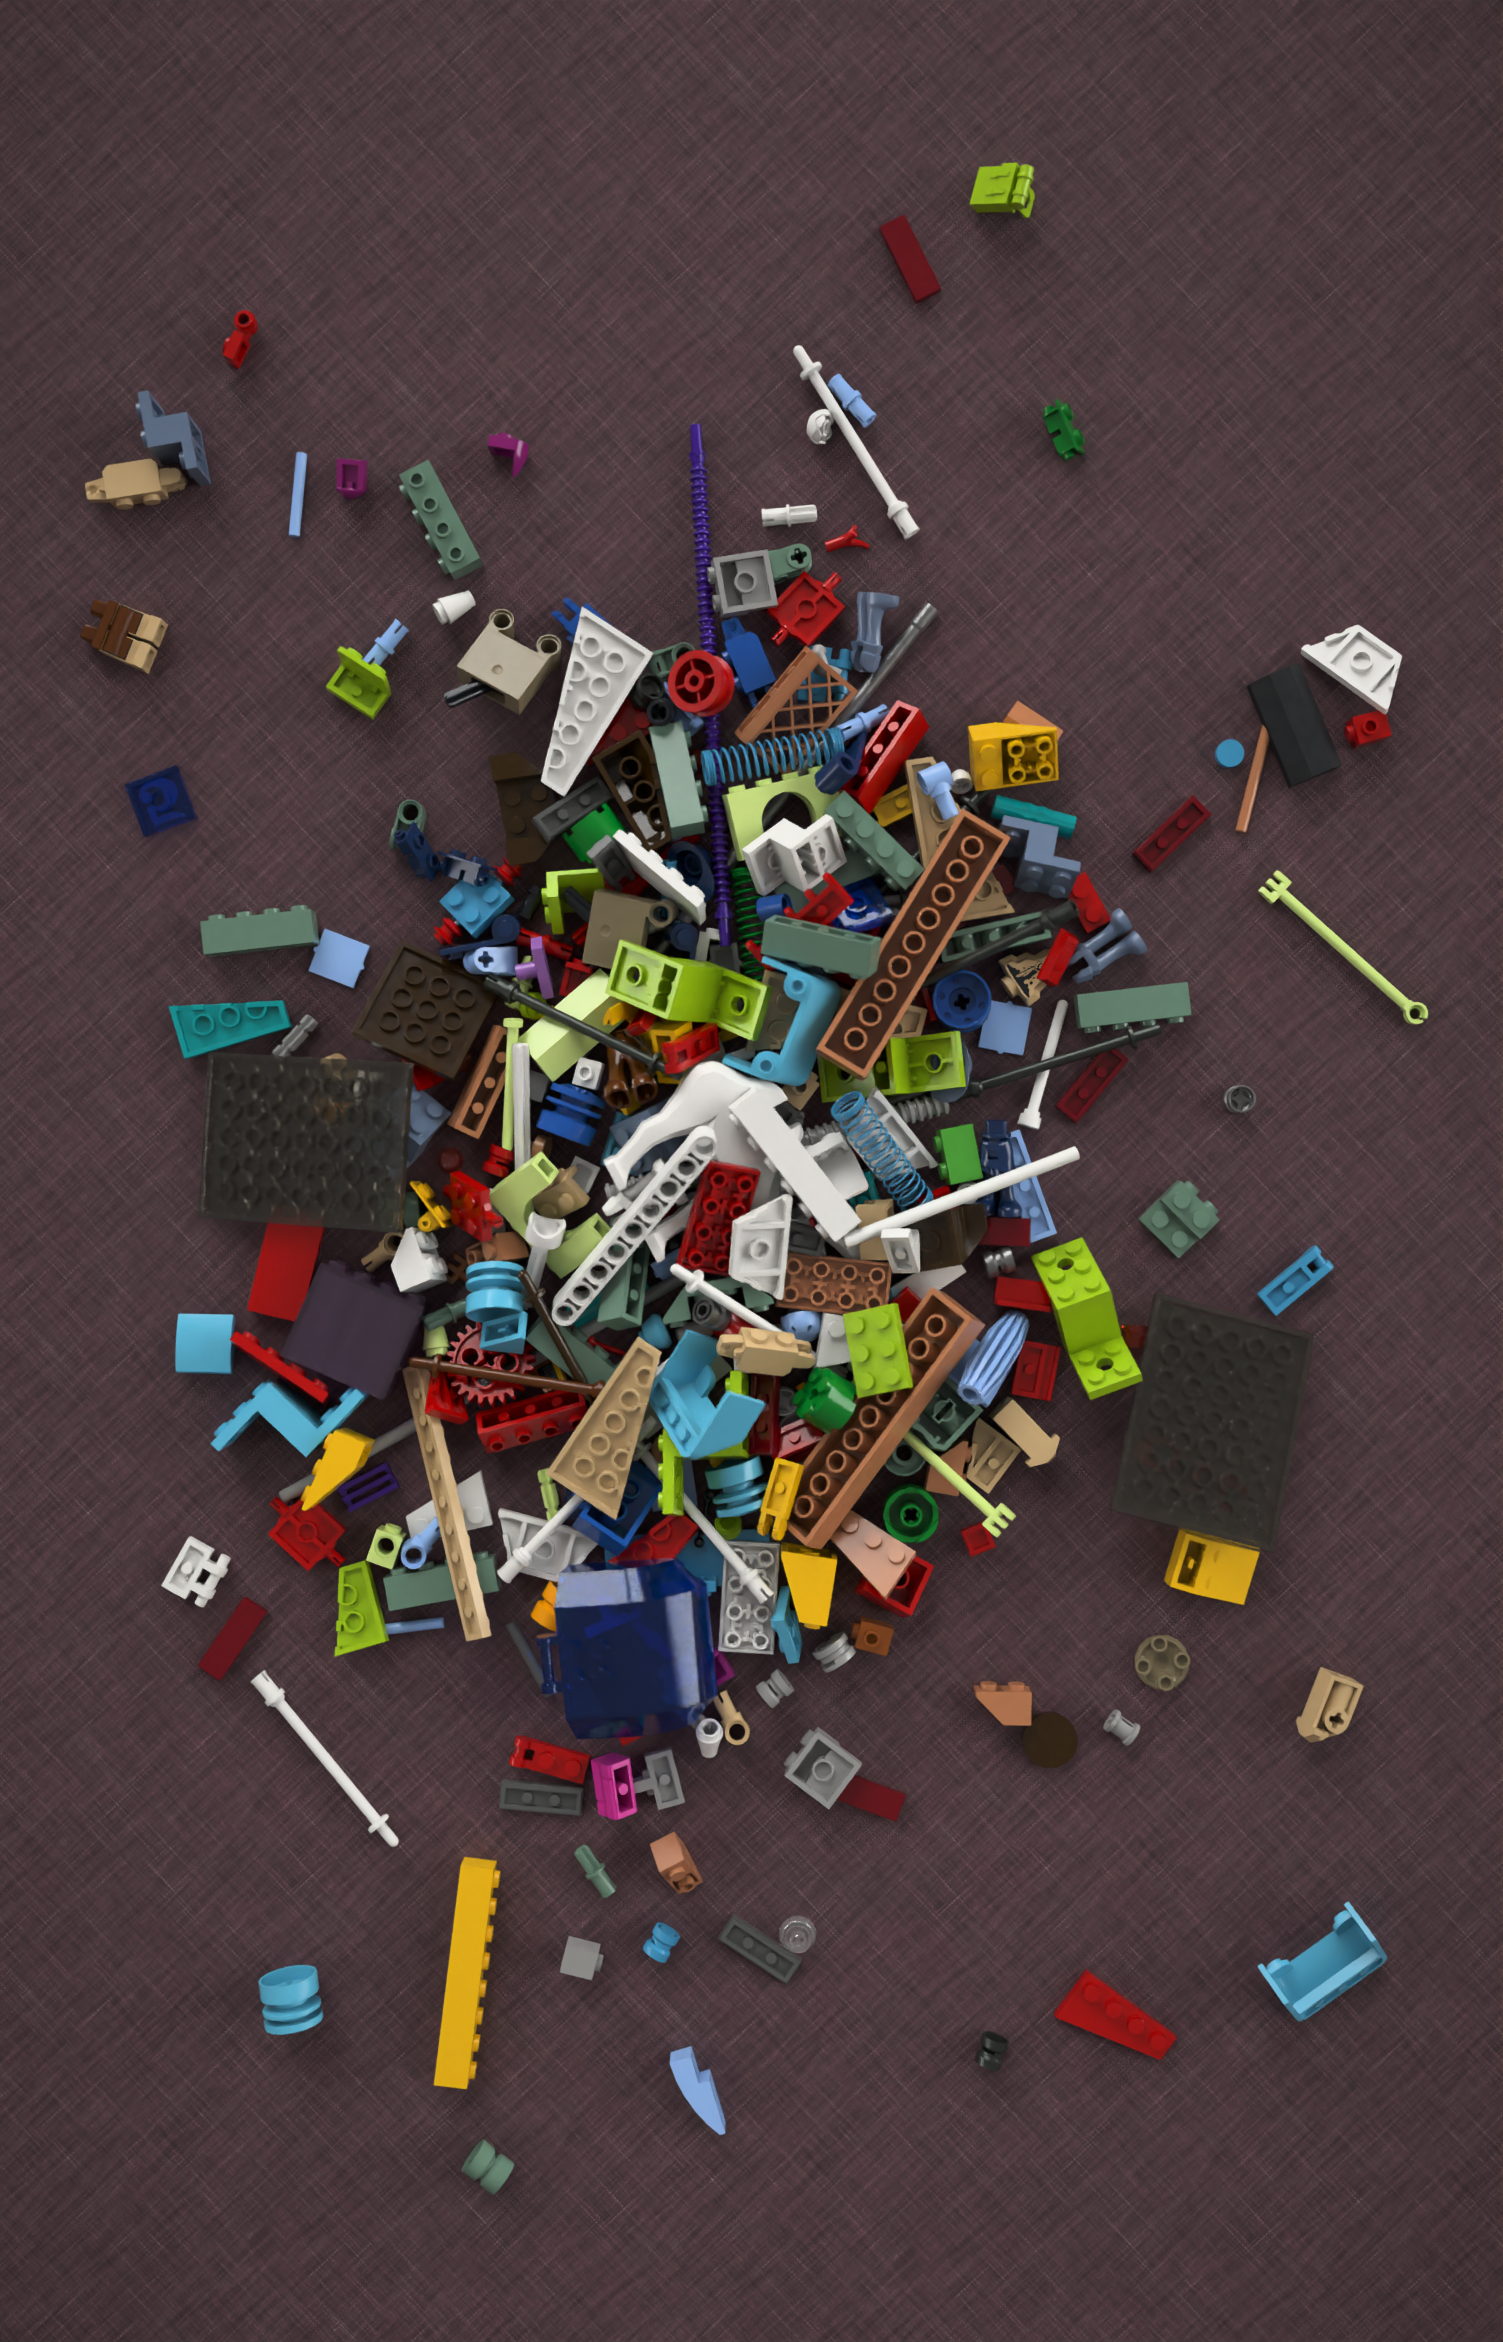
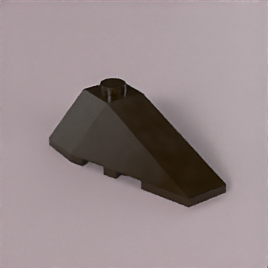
M639 730L592 757L647 852L650 850L655 851L672 841L655 754L642 731Z

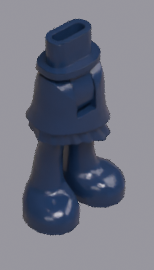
M985 1120V1132H982L983 1138L979 1154L983 1181L1016 1169L1010 1139L1011 1133L1007 1132V1120ZM1013 1185L1000 1190L999 1204L996 1191L982 1196L980 1200L973 1203H984L986 1216L995 1213L1000 1217H1018L1022 1215V1207L1014 1197Z

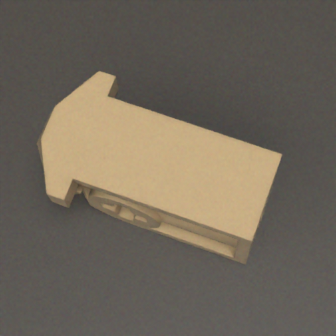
M1006 1396L988 1414L1014 1443L1030 1457L1025 1462L1029 1467L1048 1464L1056 1456L1060 1440L1059 1436L1054 1433L1049 1437L1009 1396Z
M1320 1667L1302 1716H1298L1296 1719L1299 1734L1312 1743L1339 1735L1345 1731L1364 1686L1351 1677Z

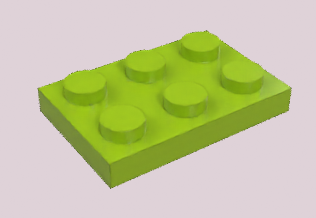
M898 1303L843 1314L857 1397L863 1398L913 1388Z

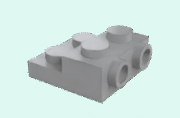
M768 549L712 559L711 567L707 568L709 584H715L717 595H712L713 608L715 612H720L721 618L746 615L751 611L778 606Z
M817 1726L814 1732L809 1729L800 1741L803 1745L797 1754L793 1751L784 1762V1766L787 1767L784 1776L827 1809H830L862 1766V1762L842 1748L838 1741Z

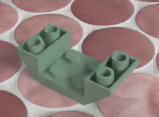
M731 1276L704 1280L725 1295L738 1293V1287H742L746 1308H752L753 1313L769 1310V1305L774 1304L773 1295L763 1290L759 1291L751 1287L750 1284L742 1283ZM684 1286L663 1317V1324L670 1323L671 1328L687 1325L688 1320L692 1318L689 1297L693 1296L694 1301H697L702 1297L708 1296L698 1290L688 1293Z

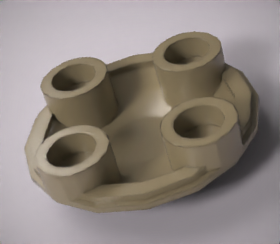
M1155 1635L1147 1638L1139 1645L1135 1654L1134 1667L1138 1677L1147 1686L1163 1691L1173 1689V1687H1176L1185 1679L1189 1670L1190 1657L1186 1648L1179 1640L1169 1635Z

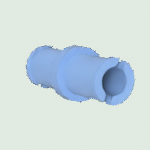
M841 374L835 375L828 382V389L842 402V408L845 411L849 410L864 428L873 422L874 417L877 416L876 413L861 399V393L858 390L854 391L842 378Z
M395 619L382 637L375 639L377 643L362 660L369 664L375 658L372 663L380 666L389 654H394L395 650L393 649L409 630L403 625L395 634L402 625Z
M882 704L866 713L860 712L855 715V718L835 726L839 728L843 742L859 735L863 730L869 733L871 728L880 725L890 712L889 710L883 712L887 709V706Z

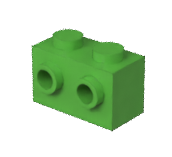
M973 1124L935 1130L936 1136L933 1137V1146L935 1152L940 1153L941 1164H938V1171L941 1180H945L946 1184L952 1185L983 1178Z

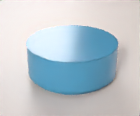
M1225 740L1215 750L1216 762L1226 769L1236 767L1244 758L1243 746L1236 740Z

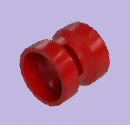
M491 1143L488 1150L490 1156L484 1162L482 1170L506 1178L510 1173L509 1165L515 1160V1152Z

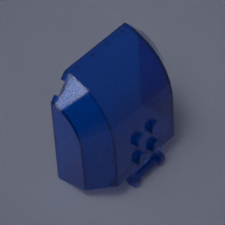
M678 1558L571 1564L559 1573L554 1606L557 1633L536 1636L537 1646L540 1647L544 1682L541 1684L542 1694L563 1692L566 1721L576 1739L638 1737L678 1730L692 1725L718 1695L707 1583L689 1572L684 1567L685 1564ZM558 1644L562 1681H555L551 1645Z

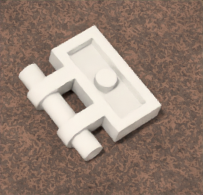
M190 1536L161 1586L184 1599L188 1598L191 1591L199 1594L194 1603L204 1607L208 1599L213 1598L216 1592L215 1587L220 1578L226 1575L228 1571L227 1565L231 1558L221 1554L217 1562L212 1561L210 1557L215 1549ZM204 1569L210 1572L205 1584L198 1581Z

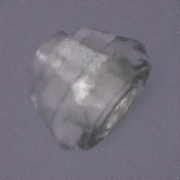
M791 1916L782 1923L779 1929L780 1942L789 1952L804 1953L816 1941V1928L812 1921L804 1916Z

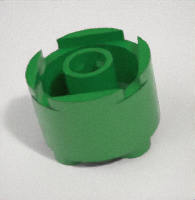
M607 803L601 805L604 809L603 812L599 813L598 810H594L570 828L573 832L571 836L568 833L562 835L582 863L585 861L588 864L593 863L586 853L596 842L603 839L606 835L613 840V836L618 830L626 831Z
M815 1367L810 1372L808 1381L802 1390L797 1391L794 1395L792 1403L796 1405V1412L800 1418L826 1434H831V1429H841L852 1416L856 1404L852 1402L854 1394L857 1395L856 1386L828 1368L820 1369Z
M907 1482L894 1487L884 1498L881 1509L883 1521L888 1532L895 1539L905 1543H918L928 1539L936 1530L939 1519L938 1507L931 1493L926 1491L924 1487ZM913 1508H915L914 1512L916 1516L913 1518L911 1516H907L905 1518V1510H912Z

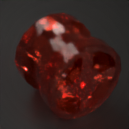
M1121 1324L1123 1340L1127 1347L1147 1348L1148 1342L1145 1340V1334L1148 1332L1149 1326Z

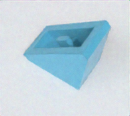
M520 1312L483 1322L480 1349L523 1354L528 1313Z

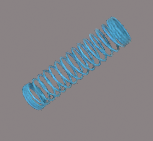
M838 727L827 728L824 734L820 730H817L815 735L811 731L808 732L807 737L800 733L798 739L795 735H791L789 740L783 736L781 742L774 738L772 745L769 740L765 739L763 746L759 741H756L754 747L749 742L746 745V749L742 744H739L737 751L733 746H730L728 753L724 747H721L719 754L716 749L702 751L701 763L707 786L717 784L713 760L714 752L719 762L722 783L725 784L722 750L728 761L730 779L734 782L731 765V748L733 749L737 759L739 778L742 781L743 773L739 760L740 747L745 755L748 778L751 779L752 773L748 759L749 745L754 754L756 774L760 777L757 744H759L762 750L764 769L768 776L769 766L765 754L766 742L771 749L773 769L775 774H777L778 766L774 753L775 741H777L780 748L783 772L786 773L787 766L783 752L784 739L789 747L791 768L795 771V760L791 748L792 738L796 741L799 764L803 770L804 759L800 747L801 736H803L806 743L809 767L812 768L813 759L809 746V735L811 734L814 739L817 764L821 766V753L817 742L818 733L823 738L826 763L830 760V753L832 757L838 752L845 753L842 734ZM827 731H828L829 748H828V744H827V741H826Z
M849 1092L839 1098L832 1106L831 1115L837 1122H841L840 1127L846 1129L845 1134L850 1135V1141L855 1142V1148H859V1153L865 1155L864 1160L869 1162L870 1168H874V1174L879 1175L878 1179L883 1181V1186L888 1188V1193L893 1194L892 1198L897 1200V1205L900 1206L901 1211H906L905 1207L915 1202L922 1193H927V1196L918 1206L932 1201L933 1193L925 1185L924 1180L920 1179L919 1173H916L915 1168L911 1166V1162L907 1160L901 1148L897 1147L896 1141L893 1140L891 1134H888V1130L883 1127V1123L878 1120V1116L873 1114V1109L869 1107L861 1092ZM854 1098H859V1100L850 1102L849 1104H847V1105H845L843 1108H841V1107H842L845 1103H847L848 1101H850V1100H852V1099H854ZM852 1104H855L846 1112L841 1113L845 1108L849 1107ZM861 1109H866L863 1115L855 1118L848 1126L842 1125L844 1121L852 1118ZM871 1115L867 1122L859 1125L852 1133L847 1132L848 1128L859 1123L865 1116ZM876 1122L873 1128L863 1132L856 1140L852 1139L854 1134L862 1131L869 1123ZM875 1129H880L877 1135L866 1140L862 1146H857L858 1141L865 1139ZM885 1135L883 1141L874 1144L866 1153H862V1148L872 1144L879 1136ZM890 1142L888 1147L878 1151L871 1159L866 1158L868 1154L880 1148L883 1143ZM895 1148L892 1154L882 1158L875 1166L871 1165L872 1161L883 1156L889 1149ZM894 1155H899L897 1160L887 1164L879 1173L876 1172V1168L886 1164ZM904 1161L901 1167L894 1169L884 1179H881V1174L890 1171L898 1162ZM903 1168H909L907 1173L896 1177L889 1185L885 1184V1181L894 1178ZM908 1174H913L912 1179L901 1183L894 1192L890 1191V1187L902 1182ZM918 1180L915 1186L908 1188L898 1198H895L894 1195L903 1191L913 1181Z

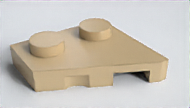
M977 1417L971 1442V1458L967 1464L966 1474L969 1480L989 1494L1020 1453L1021 1448Z

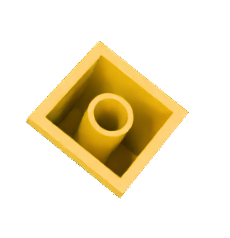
M781 1542V1559L799 1622L804 1623V1627L810 1629H820V1626L827 1627L837 1566L836 1550L817 1549L800 1544Z

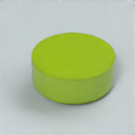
M526 993L547 1004L546 999H543L541 993ZM521 1003L519 1004L520 1012L524 1018L538 1020L543 1016V1014Z
M740 1516L715 1518V1529L725 1540L735 1539L741 1534L742 1520Z

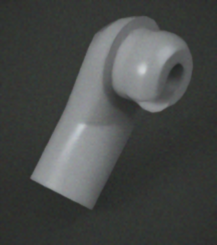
M820 644L813 646L811 650L829 665L825 654L827 652L826 648ZM818 664L813 672L818 676L826 678L825 669ZM829 665L833 670H835L839 675H841L842 669ZM830 675L831 681H837L832 675Z

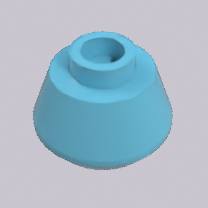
M652 1314L641 1325L642 1331L638 1332L639 1337L658 1350L668 1349L672 1344L666 1325L663 1324L661 1315Z

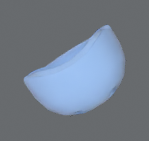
M798 1311L780 1317L782 1331L794 1333L795 1339L812 1342L819 1337L822 1312Z

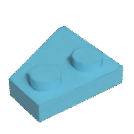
M789 1585L780 1586L775 1615L771 1616V1626L773 1631L777 1632L779 1636L781 1653H785L788 1664L799 1663L802 1639L796 1610H790L789 1607L791 1598Z

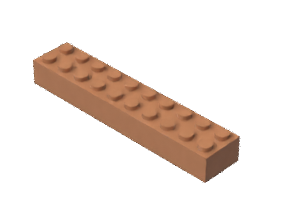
M962 808L881 941L877 971L866 979H858L814 1053L863 1082L1011 837Z
M931 1287L902 1327L913 1388L858 1398L854 1394L852 1402L856 1404V1407L850 1419L841 1429L833 1428L830 1430L831 1434L825 1433L803 1463L804 1469L790 1517L787 1520V1529L805 1546L817 1549L824 1547L984 1328V1323L946 1293Z

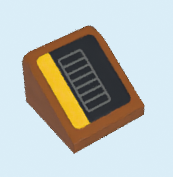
M550 1359L534 1367L536 1376L570 1380L568 1374ZM542 1388L544 1394L547 1393V1392H549V1391H551V1390H553V1389Z

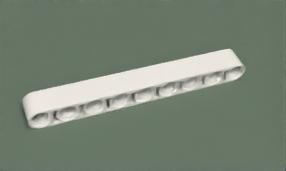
M700 1126L692 1131L554 1296L552 1318L556 1324L568 1326L576 1321L715 1156L718 1146L716 1134L712 1128ZM702 1139H708L711 1141V1143L705 1147L699 1146L697 1144V1142ZM685 1160L693 1163V1165L687 1168H683L679 1164ZM673 1182L675 1186L667 1189L662 1187V1184ZM647 1203H655L658 1205L655 1209H647L644 1207ZM630 1224H637L640 1226V1228L636 1230H630L627 1228V1226ZM617 1244L622 1246L623 1248L618 1251H615L610 1249L609 1247ZM596 1265H602L605 1267V1269L602 1271H596L593 1269V1267ZM577 1286H585L588 1289L585 1291H578L575 1288ZM567 1306L571 1309L569 1311H561L558 1308Z

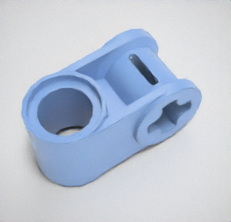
M482 947L469 950L463 958L464 967L471 974L489 975L493 973L495 976H516L515 965L518 964V947Z

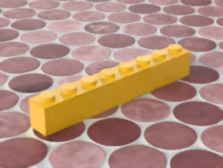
M464 1857L460 1867L434 2085L467 2089L470 2079H475L477 2062L472 2061L473 2052H478L480 2044V2034H476L477 2024H482L484 2007H479L480 1997H485L487 1980H483V1971L488 1970L490 1963V1953L486 1952L487 1942H492L494 1925H489L490 1915H495L497 1898H492L493 1889L498 1888L500 1881V1871L496 1870L497 1861Z

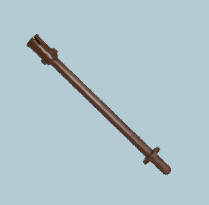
M438 1353L435 1355L434 1360L420 1357H411L408 1360V1364L412 1368L431 1370L432 1378H437L440 1372L586 1394L591 1395L594 1399L597 1398L606 1385L604 1380H599V1382L594 1384L445 1362L442 1361V1356Z

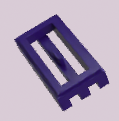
M385 1462L341 1485L337 1490L343 1496L342 1499L344 1503L346 1502L350 1513L398 1488L400 1485L388 1462ZM385 1470L386 1475L350 1494L348 1493V1488ZM390 1480V1485L353 1503V1498Z

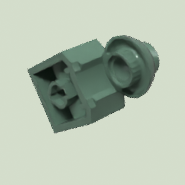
M949 1377L946 1378L909 1429L926 1446L937 1452L946 1451L983 1411L979 1405H971L967 1401L962 1400V1397L958 1394L959 1391H957L958 1385ZM902 1439L884 1465L895 1475L908 1476L919 1471L926 1460ZM899 1446H905L910 1450L909 1460L901 1461L898 1459L896 1450Z

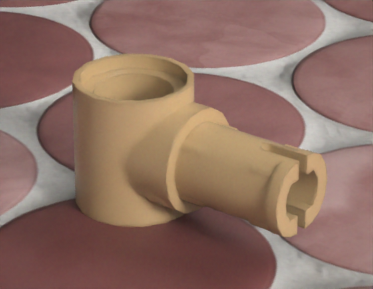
M399 1228L387 1233L383 1240L379 1242V1247L361 1259L364 1266L372 1261L366 1267L370 1273H373L389 1259H394L398 1249L394 1243V1237L397 1235L402 1238L406 1228Z
M727 1690L720 1693L723 1702H721L718 1694L713 1696L711 1700H713L722 1718L720 1723L725 1731L726 1739L733 1745H740L747 1741L750 1735V1728L747 1722L744 1721L740 1711H736ZM733 1724H741L745 1728V1736L742 1739L737 1740L730 1735V1727Z

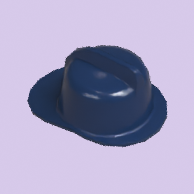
M678 841L672 844L668 850L667 859H670V861L677 860V871L683 876V882L689 887L694 885L699 888L705 895L703 898L704 903L708 902L713 896L715 889L712 874L713 862L710 853L704 847L693 845L687 841Z

